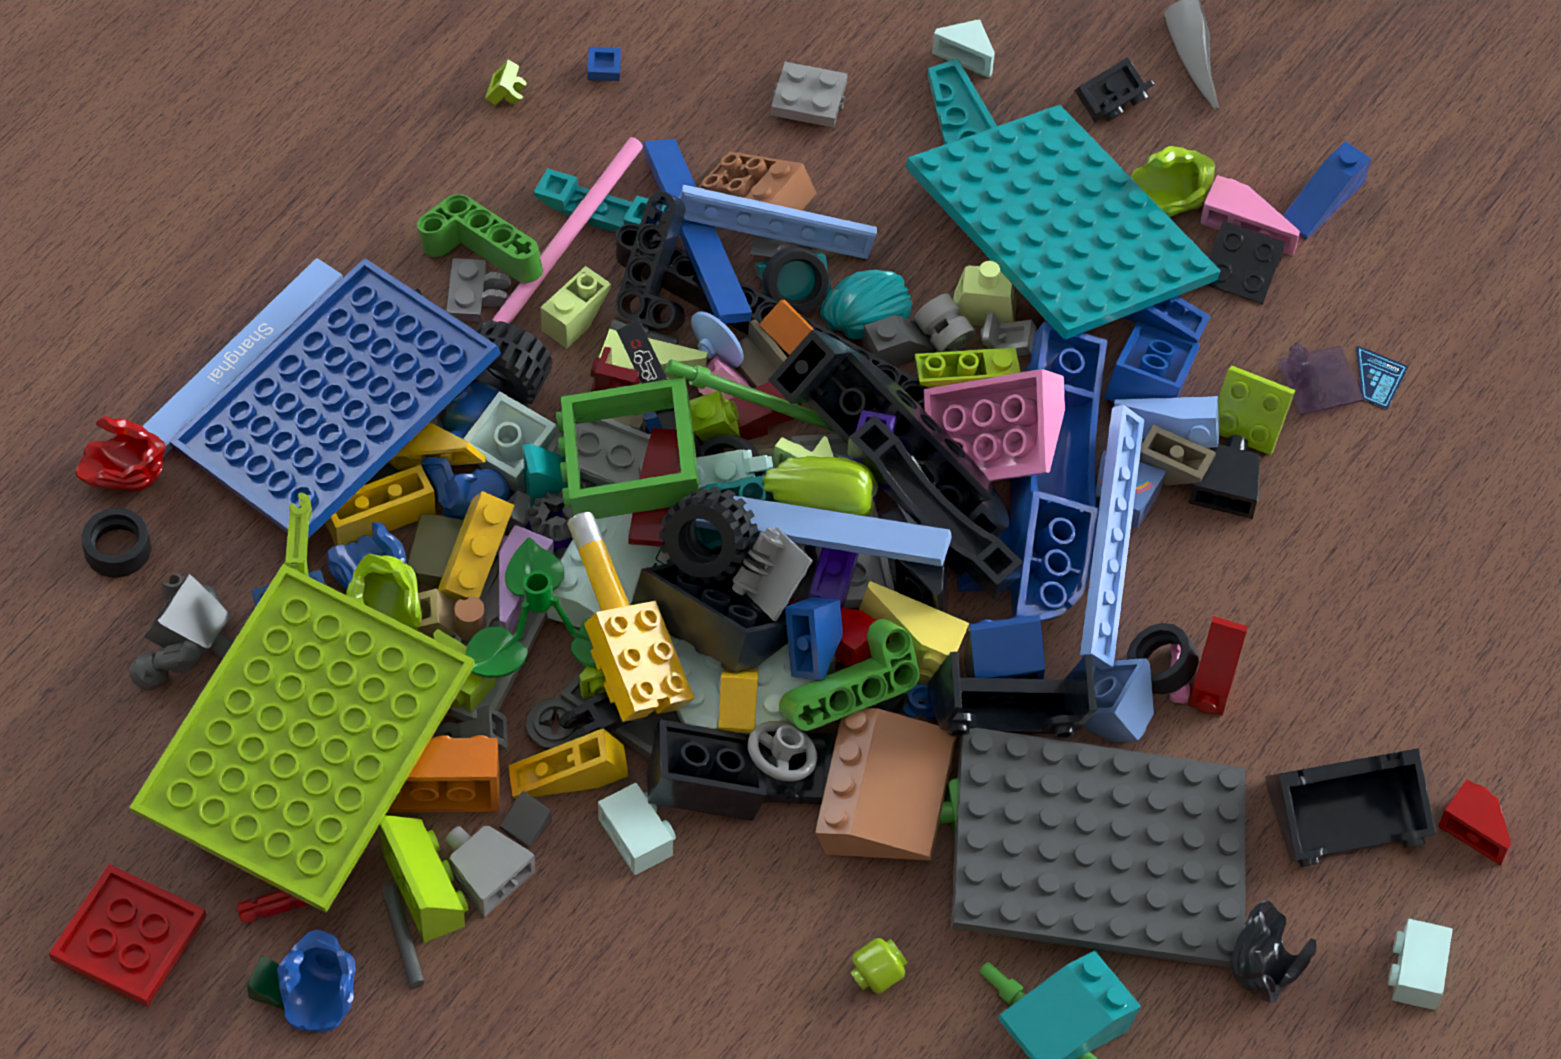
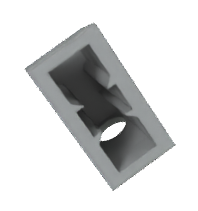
M458 826L445 839V843L455 851L449 857V865L454 879L484 917L535 873L534 854L491 826L482 827L472 837L463 828Z

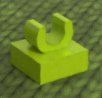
M508 60L493 74L485 96L487 101L496 105L505 98L507 102L516 104L522 99V95L514 90L516 89L520 92L527 84L521 77H516L519 66Z

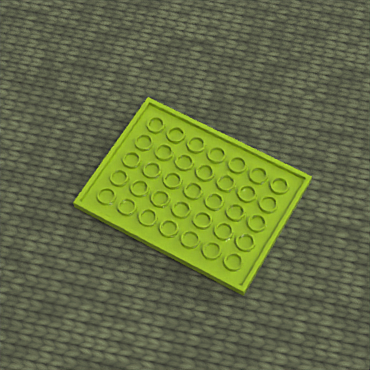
M283 564L129 807L131 813L327 913L474 668L475 660Z

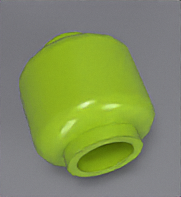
M875 938L853 954L852 962L856 968L850 973L862 990L870 987L873 992L881 994L904 978L905 969L903 966L908 962L891 939L885 941L882 938Z

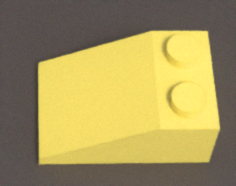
M872 581L867 586L859 608L860 611L865 612L874 619H888L909 632L919 667L920 677L918 682L921 684L928 683L950 652L958 651L969 625L968 622ZM893 633L888 636L889 642L892 640Z

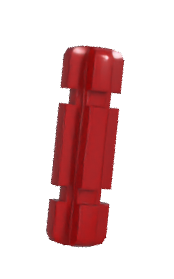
M279 890L256 897L257 901L252 902L251 899L239 902L237 904V911L241 922L246 924L256 921V917L260 915L263 919L291 910L290 906L293 905L299 908L309 904Z

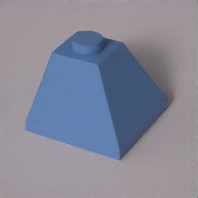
M1146 658L1114 661L1113 668L1101 670L1093 665L1097 711L1082 728L1111 742L1139 741L1154 715L1149 661Z

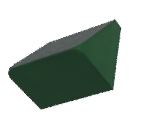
M261 955L249 980L247 990L250 999L285 1009L279 990L277 974L279 963Z

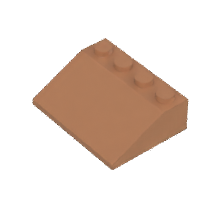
M865 708L842 717L815 831L825 854L932 860L957 736L948 735V731L942 730L938 725L876 708Z

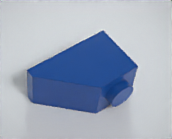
M810 597L785 607L791 677L822 680L826 676L843 636L841 606L839 599Z

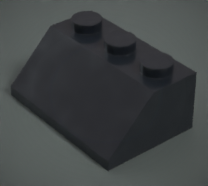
M946 556L943 566L890 558L895 592L947 613L949 575L947 573L948 560Z
M659 719L647 773L648 803L753 821L767 796L766 774L755 765L748 751L750 735ZM759 742V750L765 758L764 745Z

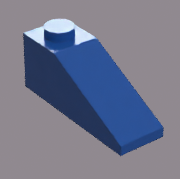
M1345 141L1324 161L1283 217L1300 231L1299 235L1307 240L1365 183L1371 158Z

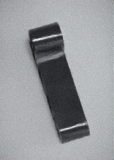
M656 192L647 201L618 292L616 309L626 319L634 321L639 318L642 324L673 332L682 327L685 321L684 309L680 304L661 298L659 295L685 216V205L680 198L667 192ZM663 205L670 206L669 212L662 211ZM657 221L665 223V228L656 225ZM656 233H660L661 243L657 248L652 249L650 244L651 238ZM649 265L651 275L646 281H642L640 277L641 270L644 266ZM638 297L641 302L640 308L636 313H632L630 304L634 298ZM669 307L671 317L669 321L662 323L660 318L661 312L664 308Z

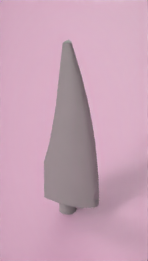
M1200 0L1177 1L1164 12L1169 33L1188 74L1214 110H1219L1211 75L1210 33Z

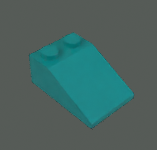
M1093 951L1064 966L1001 1013L998 1020L1030 1059H1077L1127 1033L1141 1005L1096 951Z

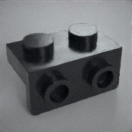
M1127 57L1082 84L1074 91L1095 123L1104 117L1109 122L1125 112L1122 107L1130 102L1134 107L1148 98L1149 95L1146 91L1153 87L1155 83L1152 79L1144 83Z

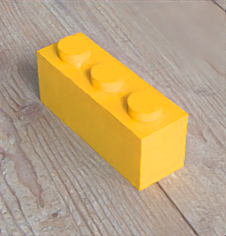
M420 464L364 485L325 524L336 546L341 544L347 545L349 542L356 543L358 538L364 535L373 537L372 522L384 524L388 531H392L418 521L421 514H436L434 490Z
M483 491L472 498L437 590L456 602L459 599L467 600L470 596L480 598L513 511V504Z

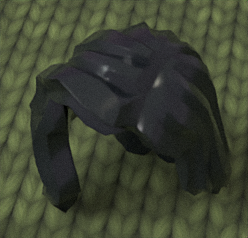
M1264 900L1253 908L1245 922L1233 950L1231 970L1234 978L1245 990L1261 995L1266 1001L1273 1003L1284 988L1293 983V981H1296L1308 967L1311 958L1316 954L1317 944L1316 940L1311 938L1299 955H1291L1287 952L1282 942L1287 918L1277 911L1273 903Z

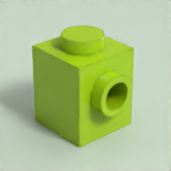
M720 391L690 400L693 432L703 442L716 435L740 437L737 423L739 419L737 407L732 400L729 401Z

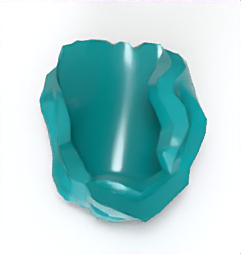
M867 270L856 272L844 278L835 289L830 290L821 306L820 316L832 332L841 331L850 340H859L863 338L864 325L893 315L908 319L910 312H912L911 306L913 303L910 300L911 296L907 294L908 289L904 286V280L901 275H897L892 271Z

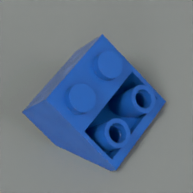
M1016 615L1005 620H981L975 624H970L964 654L967 678L1043 679L1045 663L1040 616Z

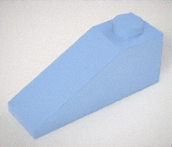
M1218 396L1117 399L1114 401L1115 407L1125 405L1144 419L1143 439L1146 438L1152 426L1156 425L1205 448L1218 447L1220 429Z

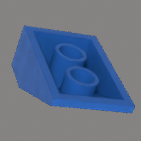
M1137 321L1115 365L1104 398L1113 403L1117 399L1179 398L1200 344Z

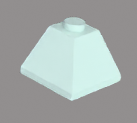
M499 391L463 440L469 442L486 456L485 463H477L482 469H493L499 472L507 481L509 489L514 492L518 490L523 493L526 490L524 484L523 444L530 443L547 450L557 426L555 423Z

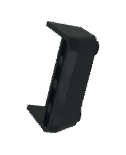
M950 652L927 683L928 700L938 724L942 730L948 731L950 736L967 735L970 733V728H981L1008 733L1053 734L1055 738H1070L1097 711L1092 655H1084L1064 680L960 677L958 652Z

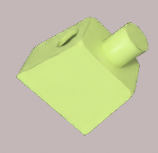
M985 261L980 267L966 266L953 301L960 309L958 316H965L971 325L985 326L988 313H994L1000 323L1015 322L1017 306L1016 288L1000 271L999 265L993 261Z

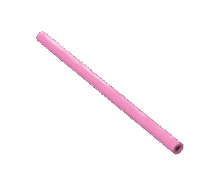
M633 137L627 140L541 254L542 276L534 282H520L492 319L493 321H502L508 324L513 321L641 151L643 145L639 140Z

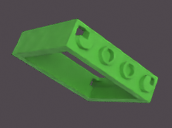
M685 377L561 397L562 411L556 412L559 433L564 432V436L558 437L561 458L566 457V462H560L563 483H568L567 488H562L564 505L571 506L573 516L583 512H591L595 519L668 508L700 488L690 399ZM674 408L681 473L581 489L576 424Z

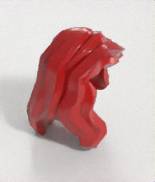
M108 416L98 419L96 422L97 426L117 435L107 441L88 443L84 449V456L80 460L81 463L77 466L76 476L92 487L126 491H142L147 489L157 480L162 472L163 455L166 450L164 441L155 434L148 432L143 426L121 418L112 419Z

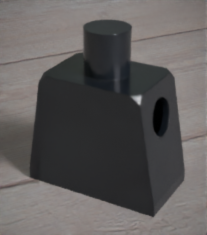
M1232 435L1228 438L1226 446L1218 444V447H1210V450L1216 452V455L1201 482L1193 483L1189 504L1253 519L1259 497L1260 456L1257 453L1246 451L1248 446L1246 438Z

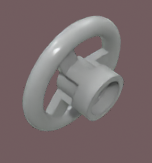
M768 721L755 727V730L749 736V754L755 765L768 776L781 781H798L809 776L815 769L817 763L816 748L809 736L798 727L783 721ZM768 732H776L774 737L768 734ZM759 742L771 750L772 755L776 758V767L771 765L762 756L759 750ZM806 752V762L803 767L789 771V760L794 754Z

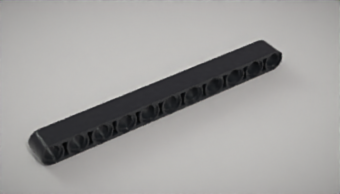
M635 224L623 225L616 232V259L625 268L627 267L639 226ZM653 235L650 242L652 249H655L661 243V238L657 235ZM675 246L662 288L714 316L687 252ZM646 265L642 268L640 276L648 279L651 275V269L649 265ZM739 281L752 311L751 321L756 319L761 323L779 302ZM799 314L815 330L841 341L872 362L925 410L924 389L929 388L920 385L919 379ZM750 321L727 323L747 335L749 334ZM774 340V342L779 346L783 353L788 357L789 354Z

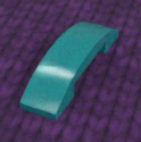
M547 168L533 194L534 197L544 204L570 217L590 189L578 186V180L575 176ZM607 195L586 224L617 232L621 226L626 224L640 226L648 199L636 196L634 202ZM663 205L662 211L666 212L668 207Z

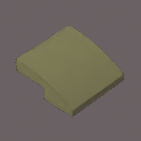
M420 515L407 560V565L414 570L417 581L435 588L438 586L464 520L438 515Z

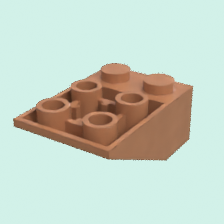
M730 151L698 186V188L801 211L817 194L803 163Z

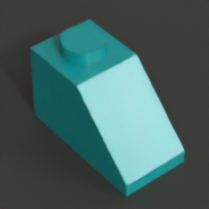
M528 443L523 444L524 484L527 495L530 496L529 504L530 508H532L535 498L541 499L545 497L547 491L551 494H559L562 488L568 487V483H563L560 462H566L565 457L561 458L560 454Z

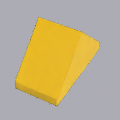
M722 668L719 730L751 733L755 730L759 668L744 669L741 672H730Z

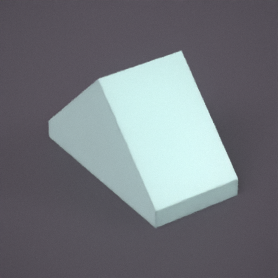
M980 19L938 28L935 31L932 54L948 61L958 59L962 67L990 78L995 53Z

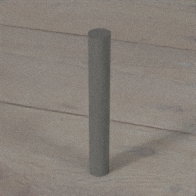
M387 884L382 887V893L411 988H418L425 984L397 887L395 884Z

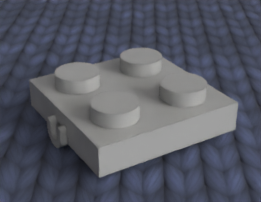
M784 62L779 82L775 84V90L773 91L774 99L771 106V116L834 128L839 109L843 110L845 96L843 94L848 74Z

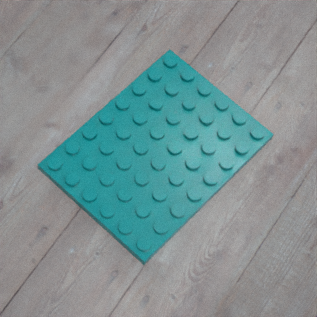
M1061 105L907 158L905 168L984 254L991 261L999 265L1000 271L1064 340L1218 280L1221 270Z

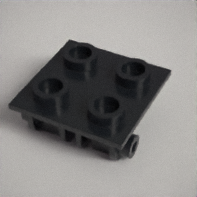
M1223 221L1209 257L1221 272L1217 281L1207 285L1263 304L1276 268L1280 264L1286 242Z

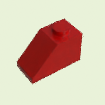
M1466 779L1445 808L1438 827L1501 866L1511 846V840L1499 799L1492 795L1486 787L1474 784Z

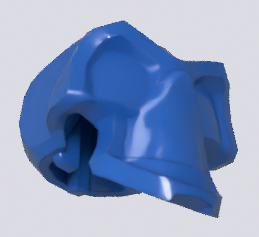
M427 457L421 462V466L434 488L438 504L442 505L445 517L464 520L472 498L482 491L506 502L510 499L507 481L499 472L493 469H475L471 474L462 473L454 475L446 458Z

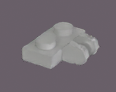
M453 258L447 312L460 321L481 322L482 307H502L509 298L508 294L503 290L508 289L509 285H511L510 277L505 273L490 272L486 274V260Z

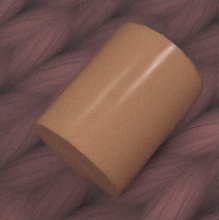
M470 596L467 600L459 599L454 607L456 633L463 640L470 641L477 632L486 628L484 604L479 598Z

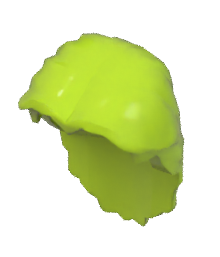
M816 456L790 457L780 463L778 468L767 470L766 476L762 478L764 483L763 490L770 492L773 495V499L778 503L866 517L873 514L875 508L872 498L875 496L878 486L873 473L865 465L850 459Z

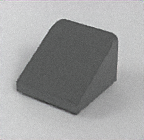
M523 791L500 825V829L530 848L551 824V810Z

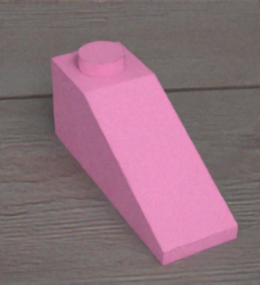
M1216 176L1204 203L1200 224L1220 230L1222 222L1225 221L1284 241L1286 243L1283 253L1293 256L1300 231L1248 185L1239 183L1234 179Z

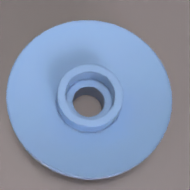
M700 311L695 313L691 318V326L699 342L697 344L698 349L708 352V359H712L716 355L719 356L732 368L741 365L744 360L743 350L731 330L718 318L707 312Z

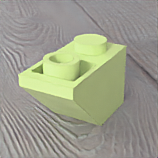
M585 266L541 306V331L567 349L589 329L611 289V283Z

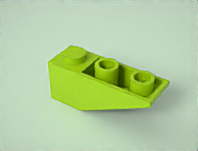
M1016 347L915 354L919 384L930 388L1021 373Z

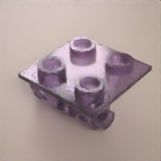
M1296 344L1290 347L1288 357L1277 360L1288 388L1296 390L1293 399L1300 415L1364 401V397L1341 346L1308 353V350L1302 347L1301 344Z

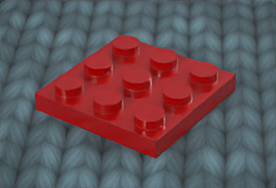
M108 864L49 952V956L52 961L148 1007L207 917L206 911L193 903Z

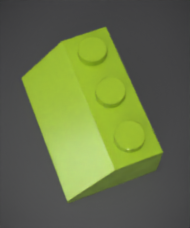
M385 815L379 824L381 851L423 943L465 927L464 912L469 910L462 891L455 892L451 881H454V876L448 861H440L437 854L440 846L434 831H426L421 819Z

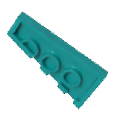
M958 59L928 68V80L944 145L997 127Z

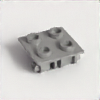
M767 527L765 532H760L757 541L752 547L754 550L750 549L748 552L756 561L744 559L743 563L750 569L743 566L740 567L736 576L732 579L734 582L732 589L740 595L746 593L773 621H777L813 560L779 528L776 527L774 530Z

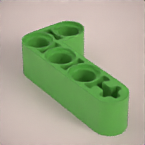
M455 194L449 196L424 214L417 222L422 247L428 256H443L462 243L522 283L534 282L543 274L537 242L466 195Z
M878 619L873 622L867 633L872 658L827 675L822 680H815L786 692L779 703L781 715L799 729L808 731L911 690L918 683L920 675L909 632L888 619ZM893 633L892 640L886 644L888 636ZM901 666L900 672L894 677L895 670ZM869 679L868 685L862 690L863 683ZM837 691L836 698L829 703L830 697Z

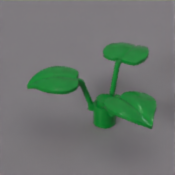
M530 537L515 551L505 572L507 589L513 595L524 597L525 599L521 603L522 610L517 631L512 636L509 630L495 626L487 627L477 632L469 641L466 650V656L475 660V666L471 671L472 674L486 678H499L511 675L519 670L528 657L527 648L518 642L523 635L528 611L532 610L535 613H543L551 606L555 608L569 633L576 637L571 644V651L575 659L585 666L597 668L590 652L593 649V645L584 625L590 617L582 621L580 631L575 629L560 605L559 597L553 595V591L564 580L563 564L554 554L542 548Z

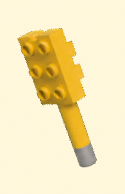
M583 512L571 517L567 525L601 609L600 612H596L584 625L593 645V649L590 652L598 670L602 669L606 678L603 685L610 703L615 702L623 722L647 717L654 710L658 714L684 708L694 699V695L656 601L630 605L593 513Z

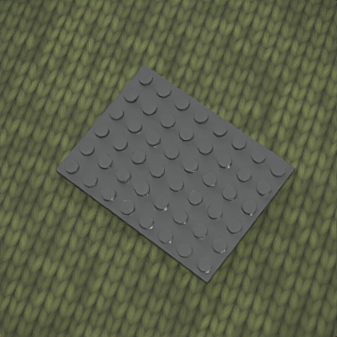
M970 728L969 734L960 736L951 929L1231 969L1233 950L1245 925V768L981 728Z

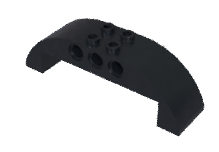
M811 330L768 379L790 404L807 402L847 444L849 437L856 432L862 410L896 416L897 423L894 434L900 439L909 455L915 457L926 477L949 502L972 522L998 538L1009 527V518L1002 499L985 474L968 454L895 381L868 359L841 341L818 330ZM946 553L947 565L959 577H963L966 572Z

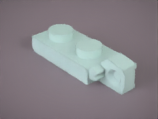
M736 450L696 458L700 487L706 484L725 483L740 480V478L755 477V473L773 468L771 456L752 457L751 450Z

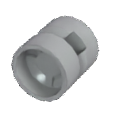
M942 294L932 299L914 316V321L925 336H932L930 343L937 352L960 351L972 341L977 333L965 316H958L960 309L949 294Z

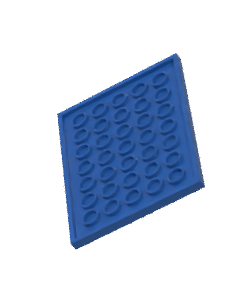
M364 258L172 437L169 442L174 450L287 533L289 505L295 504L297 508H301L299 506L298 494H306L311 500L312 517L309 520V538L484 371L501 352L495 343Z

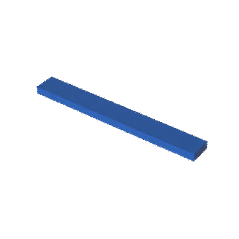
M675 139L644 141L643 153L661 192H667L679 198L683 185L696 187ZM683 220L679 235L714 316L724 324L751 321V308L715 227Z

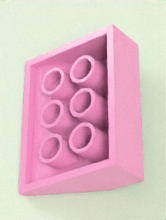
M1039 369L924 389L925 412L968 454L990 482L1050 472L1065 411L1064 376Z

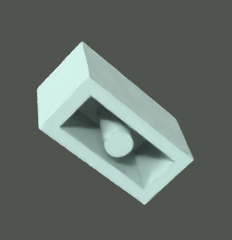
M637 783L598 801V820L634 875L672 857L673 841L676 839L667 820L661 821L656 813L657 806L648 803V792L643 793Z
M1408 919L1404 931H1397L1393 953L1399 954L1398 964L1392 963L1388 978V985L1394 987L1392 1001L1432 1010L1437 1009L1444 990L1453 928Z

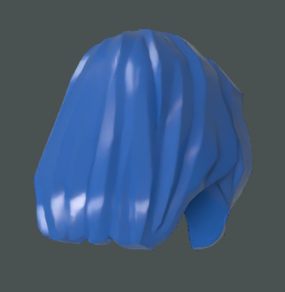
M372 522L373 537L364 535L359 537L356 543L349 542L347 545H337L327 552L329 570L346 590L353 579L354 570L367 554L392 556L406 564V553L403 544L386 529L384 524Z
M315 929L308 932L293 946L291 952L283 958L277 969L279 990L285 1008L286 1020L293 1029L299 1031H314L317 1034L320 1032L322 1034H327L329 1031L332 1032L340 1025L352 1006L354 997L353 981L356 971L355 960L348 952L342 950L334 935L325 931Z

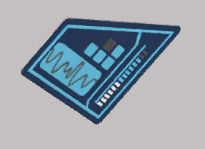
M1357 346L1356 353L1361 398L1388 409L1408 366Z

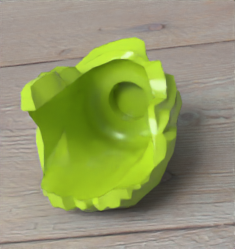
M1168 146L1157 153L1149 155L1147 163L1134 170L1130 177L1168 217L1204 205L1207 199V192L1213 184L1215 162L1195 150Z
M367 554L354 570L353 579L348 585L346 596L417 631L422 614L417 577L414 570L398 558L387 555Z

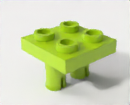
M1231 366L1218 397L1219 435L1226 438L1232 435L1242 436L1247 439L1249 447L1271 455L1296 390Z

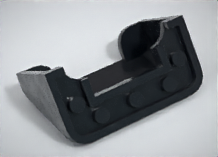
M1419 748L1265 776L1268 794L1290 860L1298 861L1299 867L1320 864V856L1390 842L1403 841L1404 848L1426 844L1424 837L1436 835Z

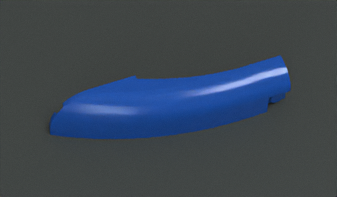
M1044 322L1034 333L1031 361L1026 366L1025 372L1044 369L1064 376V416L1050 472L1012 479L1010 505V550L1023 562L1020 578L1010 586L1013 617L1016 615H1039L1041 622L1054 619L1068 611L1082 596L1089 581L1099 508H1096L1095 451L1099 399L1107 340L1085 333L1064 340L1048 322Z

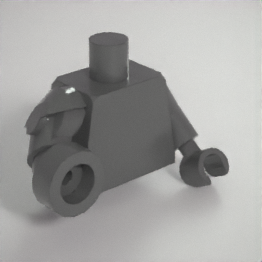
M174 573L169 577V584L166 582L162 583V595L167 602L144 634V637L164 649L156 653L144 652L132 662L129 670L132 681L141 689L154 690L158 688L168 677L169 670H172L174 673L180 672L181 675L188 672L200 662L202 656L208 650L223 660L233 644L232 640L220 632L230 618L229 612L223 607L213 587L200 584L191 575H188L183 580L182 575Z

